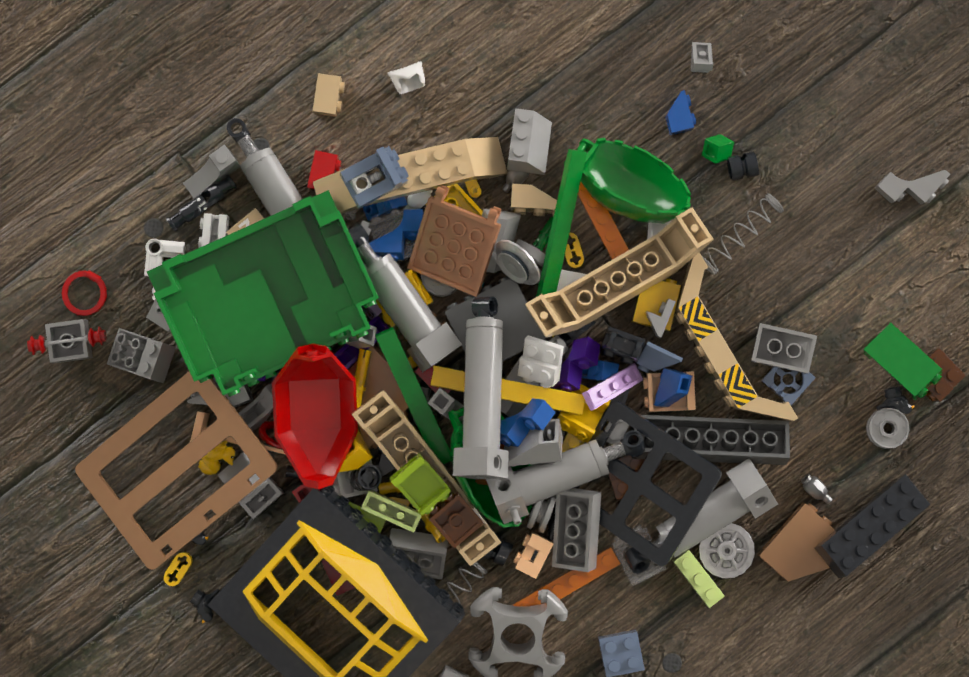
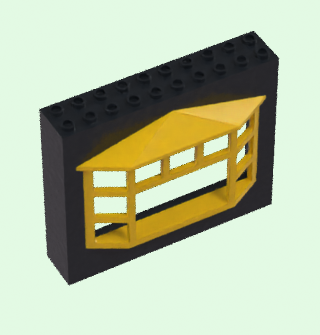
M333 485L321 489L313 488L208 604L211 609L284 677H344L353 666L360 668L372 677H409L456 628L466 614L463 606L458 602L454 603L449 598L450 595L442 588L439 589L432 577L429 575L425 576L418 564L415 562L411 563L406 558L407 555L399 548L396 549L392 545L391 539L386 535L382 536L377 531L378 528L372 522L368 523L363 518L364 515L356 508L353 509L349 505L348 499L343 495L339 496L334 491ZM304 536L307 537L318 552V555L305 569H303L291 553V550ZM285 557H287L299 574L286 590L282 588L272 574V571ZM323 558L341 574L338 581L328 591L309 574ZM266 577L279 594V598L269 609L253 595L255 589ZM302 580H306L369 639L339 673L332 669L273 613ZM346 580L365 596L363 601L352 612H349L333 597V594ZM369 602L374 604L388 617V621L376 634L369 631L356 618ZM392 624H396L413 635L399 651H396L379 639ZM373 645L393 656L379 672L360 661L361 657Z

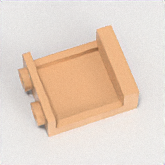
M694 371L684 372L693 375L688 394L669 407L654 405L662 373H647L646 377L643 378V388L647 389V397H644V408H648V412L696 410Z

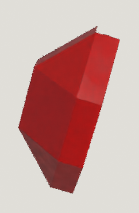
M308 344L297 347L272 382L274 436L303 485L314 489H321L333 485L358 433V422L351 414L357 410L356 379L327 346Z

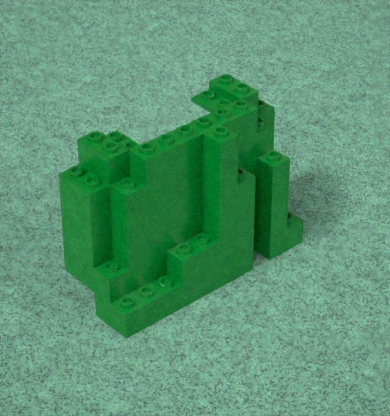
M329 190L312 198L311 196L293 203L291 207L187 254H179L162 262V265L146 271L155 289L153 294L194 382L199 380L200 383L211 379V374H213L222 395L228 394L229 397L239 393V388L245 384L250 387L259 383L258 378L266 376V379L276 375V370L284 367L297 347L318 344L327 346L331 350V345L335 343L338 346L349 342L348 338L356 335L357 338L367 335V330L371 328L361 306L364 305L365 308L375 305L377 304L376 299L379 298Z

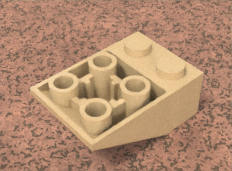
M512 184L510 211L520 213L521 215H526V212H533L534 216H545V213H549L554 217L556 199L533 185Z

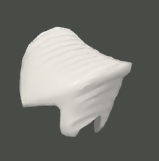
M422 61L387 73L399 94L425 86Z

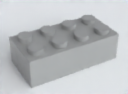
M572 488L556 495L552 567L590 572L596 569L601 492Z

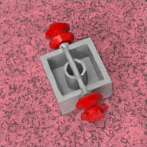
M72 320L45 324L47 340L42 335H39L38 339H34L31 336L30 340L27 341L28 351L32 352L33 355L36 354V351L44 354L46 348H48L50 363L93 358L91 345L95 347V344L99 342L103 346L104 341H107L106 331L102 330L101 327L98 328V331H94L92 328L89 329L88 320Z

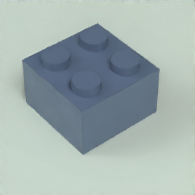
M636 629L598 637L606 677L645 670Z

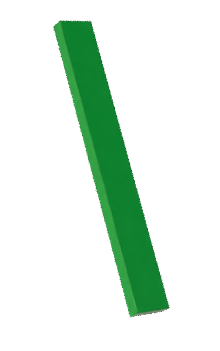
M568 149L536 297L541 294L557 292L587 155L585 151Z
M391 327L376 334L375 337L423 439L443 464L451 461V451L394 328Z

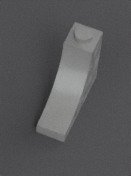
M223 145L210 154L205 165L183 182V184L195 199L196 196L213 184H217L226 178V175H230L239 169L240 164L226 145Z

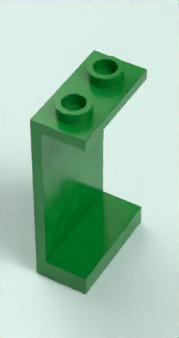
M892 323L863 349L864 355L869 359L873 358L912 394L913 400H916L918 397L920 399L923 398L929 391L927 388L932 383L934 385L937 384L942 378V368Z

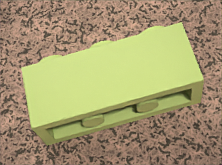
M373 490L368 491L361 509L413 533L421 519V515L417 510Z
M690 550L685 551L672 560L707 607H712L725 597Z

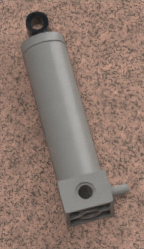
M494 296L474 298L472 301V312L476 318L466 320L463 448H454L453 476L469 479L508 478L509 451L500 449L503 321L493 318L499 308L498 301Z

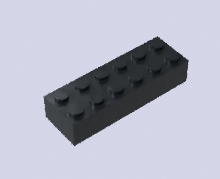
M905 474L896 478L814 549L838 579L846 577L930 506V503Z

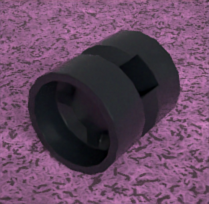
M754 151L744 153L742 157L738 155L727 157V167L731 181L743 179L745 175L747 178L759 175L758 162Z
M365 465L359 469L352 470L349 480L355 490L367 491L375 489L380 485L382 475L376 466Z
M505 540L496 546L498 547L496 552L491 550L483 557L486 559L492 558L494 563L503 567L513 548V544Z

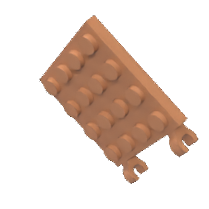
M441 185V187H437L435 197L431 196L428 198L407 268L477 297L480 294L501 228V224L496 222L502 209L494 206L493 209L490 208L488 218H484L445 202L444 199L448 194L449 187Z

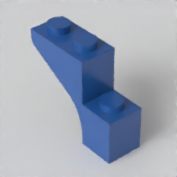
M404 209L402 221L395 230L369 243L378 255L377 257L381 256L383 258L390 253L394 261L404 260L405 238L416 240L424 215L423 209Z
M532 398L528 405L518 414L501 420L500 444L507 447H519L530 430L543 431L556 412L545 400Z

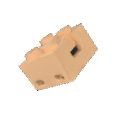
M531 532L530 535L526 534L522 542L524 548L522 552H517L513 563H515V569L536 579L553 546V542Z

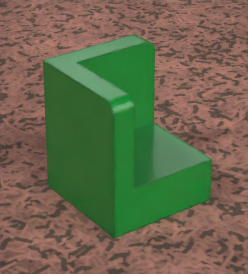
M721 134L706 138L702 156L715 164L725 161L727 157L732 155L734 141Z

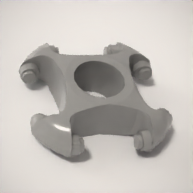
M491 587L483 592L470 606V613L473 617H480L484 614V611H487L492 618L494 634L488 651L482 653L478 648L469 649L468 659L475 669L484 677H498V668H495V665L492 664L523 662L542 667H537V670H534V677H552L565 663V655L563 652H555L552 656L547 655L543 649L542 635L546 620L550 615L554 614L558 621H566L568 610L563 602L548 589L538 590V600H541L542 604L534 606H512L496 602L502 597V588ZM520 623L531 628L534 635L523 644H513L503 637L502 632L511 624Z

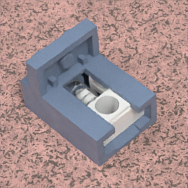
M389 146L377 149L375 154L340 172V176L358 209L408 182L407 178L409 175L405 167H400L398 154L394 149L391 150ZM379 168L380 172L372 173L369 176L366 175L367 173ZM380 178H381V179H383V178L385 179V180L379 182L378 184L372 186V183H373V182L376 183V181H379ZM364 180L367 183V187L360 189L357 187L356 182Z

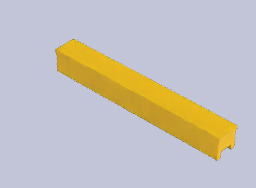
M433 366L431 386L464 392V371ZM502 379L501 400L528 405L532 398L542 399L553 410L577 415L583 414L585 399L582 394Z

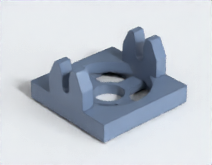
M773 367L761 382L784 402H789L792 405L816 377L810 372L809 374L801 372L803 380L800 386L795 382L797 371L784 372L780 368ZM775 373L780 376L781 383L778 386L774 383ZM785 374H790L793 377V382L790 385L784 384L782 380ZM790 386L796 390V392L790 394L782 391L785 387Z

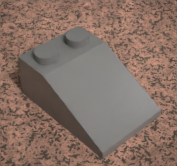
M760 323L751 361L809 374L817 336Z

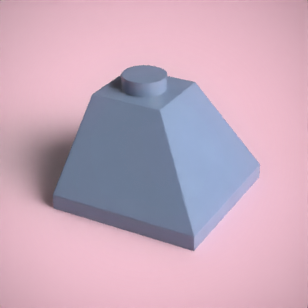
M646 342L642 348L639 360L635 364L639 365V370L648 373L649 371L653 372L682 362L683 358L651 342Z

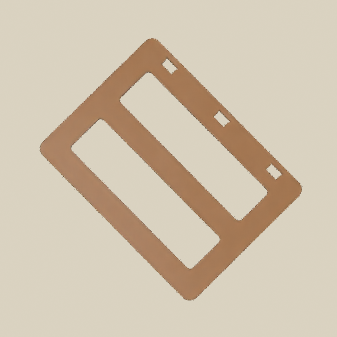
M187 372L76 466L75 472L146 567L154 570L277 471L278 466L226 396L222 395L220 388L211 378L203 383H200L199 380L194 382L190 372ZM198 392L217 416V420L122 499L118 498L102 477L101 470L192 394ZM232 436L249 458L250 464L157 540L151 541L134 519V514L227 437ZM256 474L260 479L252 485L249 478ZM212 509L216 514L208 520L205 514ZM169 544L172 550L165 555L162 549Z

